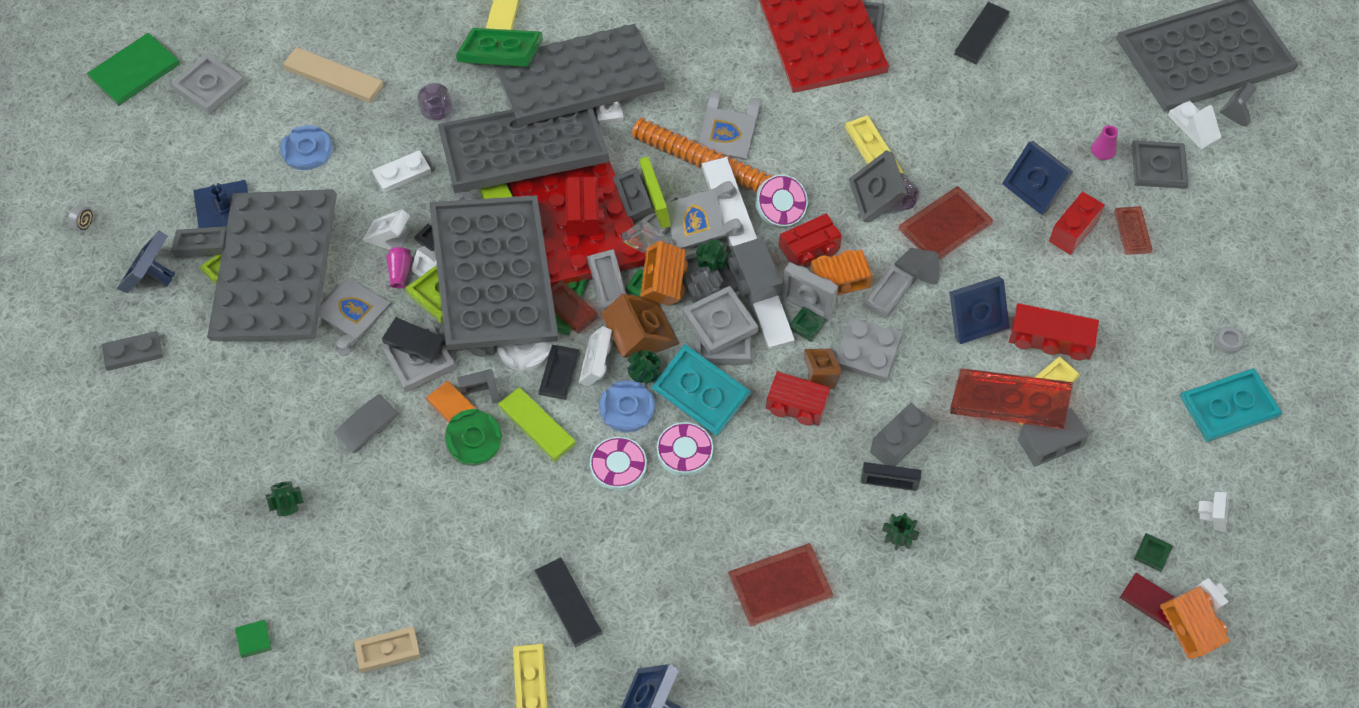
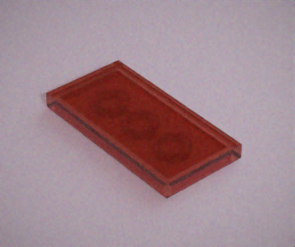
M961 368L950 406V414L1065 429L1073 382Z

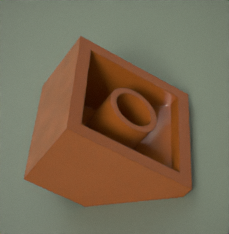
M621 294L601 313L606 323V328L612 330L611 335L617 345V351L624 358H629L635 351L639 352L641 349L657 353L680 344L658 302L642 297Z

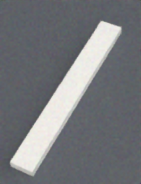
M727 157L702 163L701 168L709 190L716 188L723 182L731 181L737 191V195L734 198L719 199L723 223L725 224L729 220L737 218L744 226V233L742 235L727 237L730 248L732 249V246L757 239ZM779 296L751 304L768 351L794 344L795 339Z

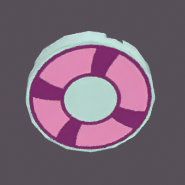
M775 175L765 180L757 190L756 209L760 217L767 224L777 227H788L798 222L804 216L808 205L807 193L803 185L795 178L788 175Z
M688 422L676 423L666 428L659 436L657 443L658 460L663 468L673 475H696L704 471L712 459V438L705 429L697 424Z
M613 437L605 439L595 447L591 454L590 470L592 477L605 489L608 488L619 492L632 489L641 482L646 472L647 459L644 450L637 442L629 438Z

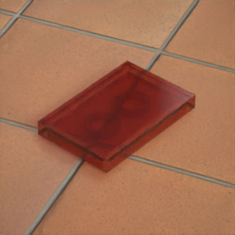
M956 186L901 223L899 230L918 249L935 251L938 254V259L941 260L992 225L993 219L959 186Z
M810 543L728 571L729 579L750 627L833 597L832 590Z

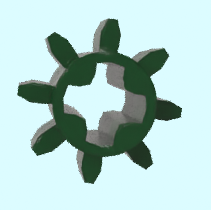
M715 239L708 240L706 245L700 242L695 252L697 254L695 260L698 261L700 268L708 266L710 271H716L717 268L725 269L729 252L726 251V246L722 242Z
M641 349L639 352L635 351L627 359L630 363L627 367L628 374L635 382L648 384L650 381L654 382L661 375V372L658 370L661 366V361L653 351Z
M291 481L272 485L270 487L271 493L266 494L269 511L276 510L277 516L294 514L299 511L298 504L304 503L300 486L293 488Z
M907 513L897 517L891 514L890 523H884L882 531L887 533L884 542L894 544L896 551L899 546L904 545L907 549H910L912 540H918L919 532L914 530L917 520L912 521L907 517ZM898 528L903 529V533H899Z

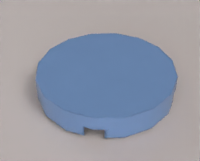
M310 125L296 127L291 130L292 133L288 136L285 135L280 145L283 160L288 166L297 170L318 168L330 158L333 149L330 136L323 132L321 128Z
M631 380L618 381L602 393L599 402L600 415L605 424L615 431L624 433L636 432L646 427L652 420L655 411L654 396L640 382Z

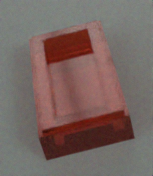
M1142 207L1115 208L1114 214L1125 255L1151 253L1153 249Z
M562 280L551 287L555 313L577 334L598 319V313Z

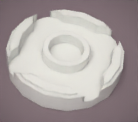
M551 342L504 345L497 346V350L502 362L508 367L519 371H526L542 366L549 357L552 344Z

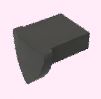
M1250 82L1233 94L1220 113L1237 124L1246 127L1251 119L1245 103L1256 91V88Z
M911 247L894 263L897 268L916 276L921 281L931 284L938 283L940 267L938 254L935 251Z
M492 369L457 377L462 395L489 389L492 402H501Z

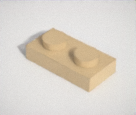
M414 626L354 641L361 673L421 658Z

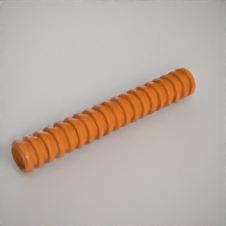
M640 118L633 127V139L637 140L639 138V141L642 143L646 141V144L649 146L653 144L655 149L660 148L662 152L667 151L669 155L674 154L675 158L682 157V161L686 162L688 160L691 165L695 163L698 168L702 167V163L727 157L736 183L738 182L740 187L746 186L747 190L753 189V192L756 194L760 185L765 180L773 177L771 174L767 176L764 171L760 173L757 168L752 169L751 165L745 166L744 162L738 163V160L735 158L731 160L728 155L724 157L723 153H716L715 149L709 150L708 146L702 147L701 143L695 144V141L692 139L688 141V138L685 136L681 138L679 133L674 134L672 130L667 131L665 127L660 128L658 124L653 125L652 121L646 122L645 118Z

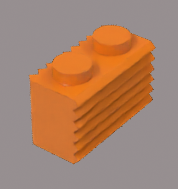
M658 241L646 249L642 293L640 295L643 298L670 306L679 302L685 292V286L682 285L683 274L688 267V262L685 260L686 249L677 248V246Z
M861 249L858 251L846 250L833 257L820 256L811 262L810 272L821 278H827L837 285V295L871 288L873 275Z
M1201 586L1188 590L1160 605L1163 614L1166 615L1169 625L1172 626V630L1175 632V636L1178 637V641L1181 643V647L1184 648V652L1189 660L1203 656L1230 642L1225 623L1217 618L1212 608V599L1208 593L1202 590Z

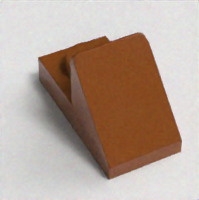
M804 349V361L808 368V380L831 387L830 389H835L841 375V368L832 349Z

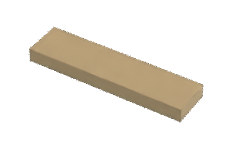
M298 47L293 50L283 64L285 70L368 103L374 100L383 87L382 80Z

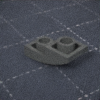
M378 394L351 415L334 433L353 453H356L375 433L380 434L399 413L381 394Z

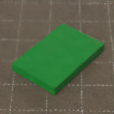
M472 28L456 53L457 62L528 67L543 41V35L540 31Z
M148 32L87 72V75L112 101L120 106L179 66L180 63L174 55Z

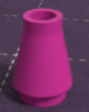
M1111 125L1105 126L1092 143L1091 152L1096 158L1108 160L1116 155L1118 135L1116 127Z
M394 247L386 255L390 287L405 288L413 257L409 249Z

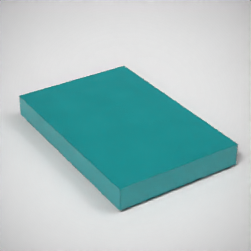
M686 344L682 346L651 387L655 392L717 437L751 394L750 390Z
M1255 368L1180 394L1181 400L1206 442L1279 418L1283 414Z

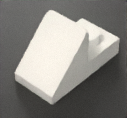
M1188 101L1169 111L1168 116L1201 150L1221 139L1215 113L1211 105L1199 110L1191 101Z
M401 209L373 220L363 241L388 250L394 247H401L409 234L405 224L410 215Z

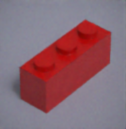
M1017 303L1012 317L1008 343L1015 344L1020 349L1035 348L1049 355L1059 353L1069 355L1072 359L1078 361L1090 360L1096 347L1099 320Z

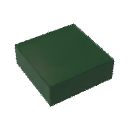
M803 306L789 326L791 331L812 342L825 325L826 319Z
M1145 533L1134 560L1162 572L1173 545Z

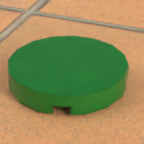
M468 409L452 417L446 427L444 440L446 449L453 459L464 465L475 466L484 464L495 456L500 448L502 433L500 425L492 415L478 409Z

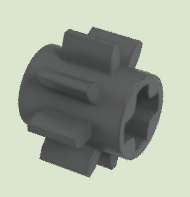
M707 266L691 274L692 281L688 287L693 297L701 296L704 299L720 291L719 287L723 279L718 270L710 271Z

